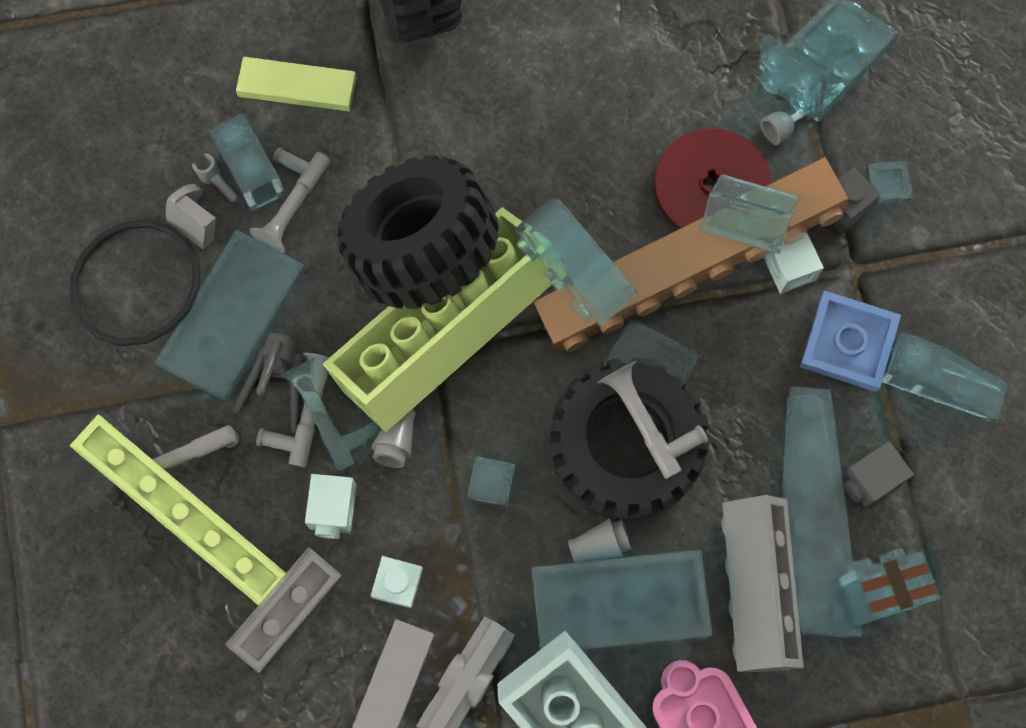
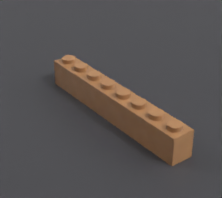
M824 157L533 303L558 352L564 349L567 352L575 351L588 343V337L601 331L603 334L614 332L625 324L623 320L637 313L640 317L648 315L660 308V302L672 296H675L676 299L685 297L697 289L696 284L710 277L712 281L719 280L729 275L734 270L732 266L747 260L749 263L758 261L770 253L769 248L783 241L785 245L792 244L802 239L807 234L806 230L815 225L821 224L822 227L835 223L844 216L843 212L847 209L848 197L828 160Z

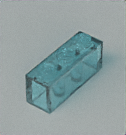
M554 197L548 198L514 229L521 237L516 243L532 262L537 258L541 260L548 269L543 274L559 293L564 288L574 299L570 304L571 308L585 323L591 319L598 325L603 326L639 294L559 199Z

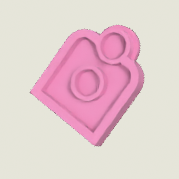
M686 660L674 661L664 669L661 677L663 690L655 697L652 707L653 717L658 728H757L730 677L724 671L717 668L700 670L695 664Z

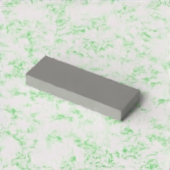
M308 547L225 645L255 671L260 673L342 575Z
M395 619L352 728L400 727L435 634Z

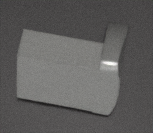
M188 184L178 189L167 199L166 221L200 248L205 249L214 241L216 218L197 204L203 194V190L195 184Z

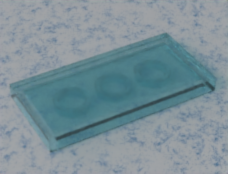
M236 230L199 289L190 313L177 325L156 359L155 364L161 369L226 402L305 271L304 264Z

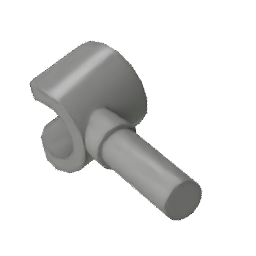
M204 154L210 164L206 170H199L194 163L192 164V168L201 182L205 184L212 183L232 204L239 200L238 195L220 176V168L213 156Z

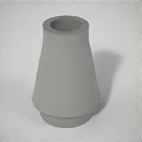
M413 409L387 432L381 429L372 444V449L374 450L373 459L376 462L391 468H402L405 465V461L411 458L413 421L416 414Z
M610 517L580 536L568 540L575 564L584 561L624 557V552L632 550L629 535L622 518L612 521Z

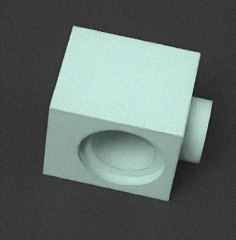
M808 233L802 239L792 244L785 245L783 241L769 248L770 253L763 257L780 294L816 281L824 268Z
M311 474L305 524L310 530H315V536L339 539L340 533L351 534L357 489L353 478Z

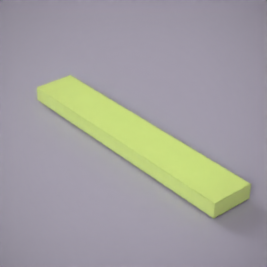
M99 414L71 443L70 447L257 605L263 601L286 574Z

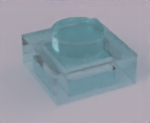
M907 161L868 164L865 169L867 181L881 194L875 206L910 203L913 193Z
M476 456L467 494L468 498L508 506L516 464Z

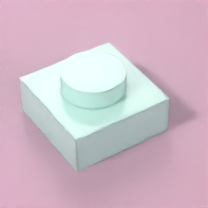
M382 556L371 597L412 609L423 567Z

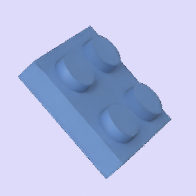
M824 290L819 300L799 367L877 392L881 387L901 315Z

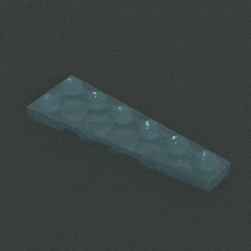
M790 386L787 395L782 498L787 499L800 633L859 639L862 637V627L831 390Z

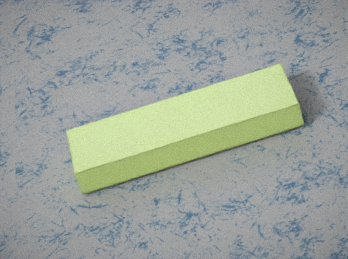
M243 57L236 93L238 97L350 112L356 83L355 71Z

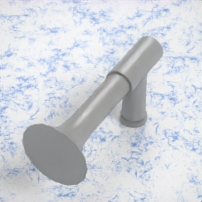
M282 147L277 148L272 158L273 163L280 164L301 174L274 218L262 228H250L253 238L269 250L281 254L285 253L286 249L282 244L284 230L307 194L312 191L331 162L323 153L316 152L311 161L307 162L285 151Z
M303 353L310 363L311 374L295 437L260 428L256 439L257 446L290 451L288 464L302 468L307 466L320 401L327 377L329 376V372L323 366V363L330 357L314 353Z
M634 361L597 383H605L619 394L643 435L644 442L661 473L667 479L681 471L675 458L702 443H707L708 438L703 428L698 425L692 431L668 444L666 443L633 385L631 373L632 366L636 363Z
M227 425L152 460L161 468L167 470L223 447H234L239 441V436L230 425Z

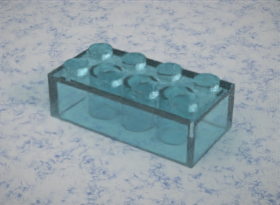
M701 550L531 567L539 651L564 631L569 634L584 653L703 641L712 636Z

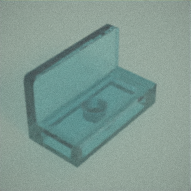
M720 175L709 194L701 231L780 254L799 197L727 175Z

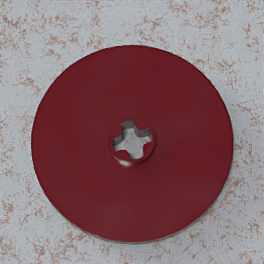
M701 129L683 135L666 149L658 163L654 185L656 198L662 212L673 225L681 229L772 184L766 160L750 141L727 130ZM708 177H713L715 182H721L718 191H713V188L709 185L704 186Z

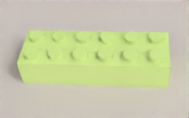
M503 207L495 213L499 223V236L495 250H490L492 253L491 260L486 267H481L478 270L479 276L472 283H465L461 287L462 291L453 297L449 294L442 298V302L434 305L424 303L421 308L416 309L406 308L405 305L402 309L388 306L323 363V366L340 389L385 432L392 428L566 272L551 242Z

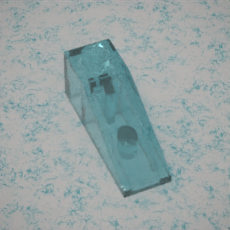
M904 332L901 333L892 345L882 383L993 422L998 421L1008 388V383L947 348Z

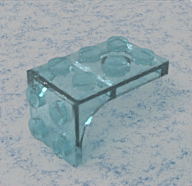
M829 0L786 45L768 34L761 39L759 81L770 93H778L788 100L798 113L809 115L819 122L897 41L898 31L851 0Z

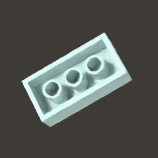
M566 631L557 636L497 684L499 704L520 728H647Z

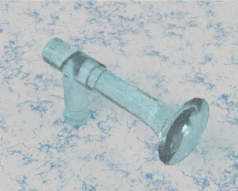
M312 358L277 376V378L283 377L297 388L321 433L320 436L337 469L340 471L355 463L349 451L377 437L380 430L376 423L371 420L369 424L344 437L340 435L312 382L310 367L311 362L315 359Z

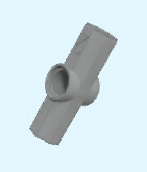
M484 616L461 655L458 653L448 666L438 684L440 689L428 704L416 727L459 728L470 709H474L485 694L494 678L492 673L511 646L515 635L500 624Z

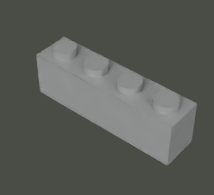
M762 495L723 502L721 526L726 539L727 557L725 560V570L730 584L731 599L729 601V613L733 619L734 629L732 651L737 663V671L768 672L804 668L787 499Z

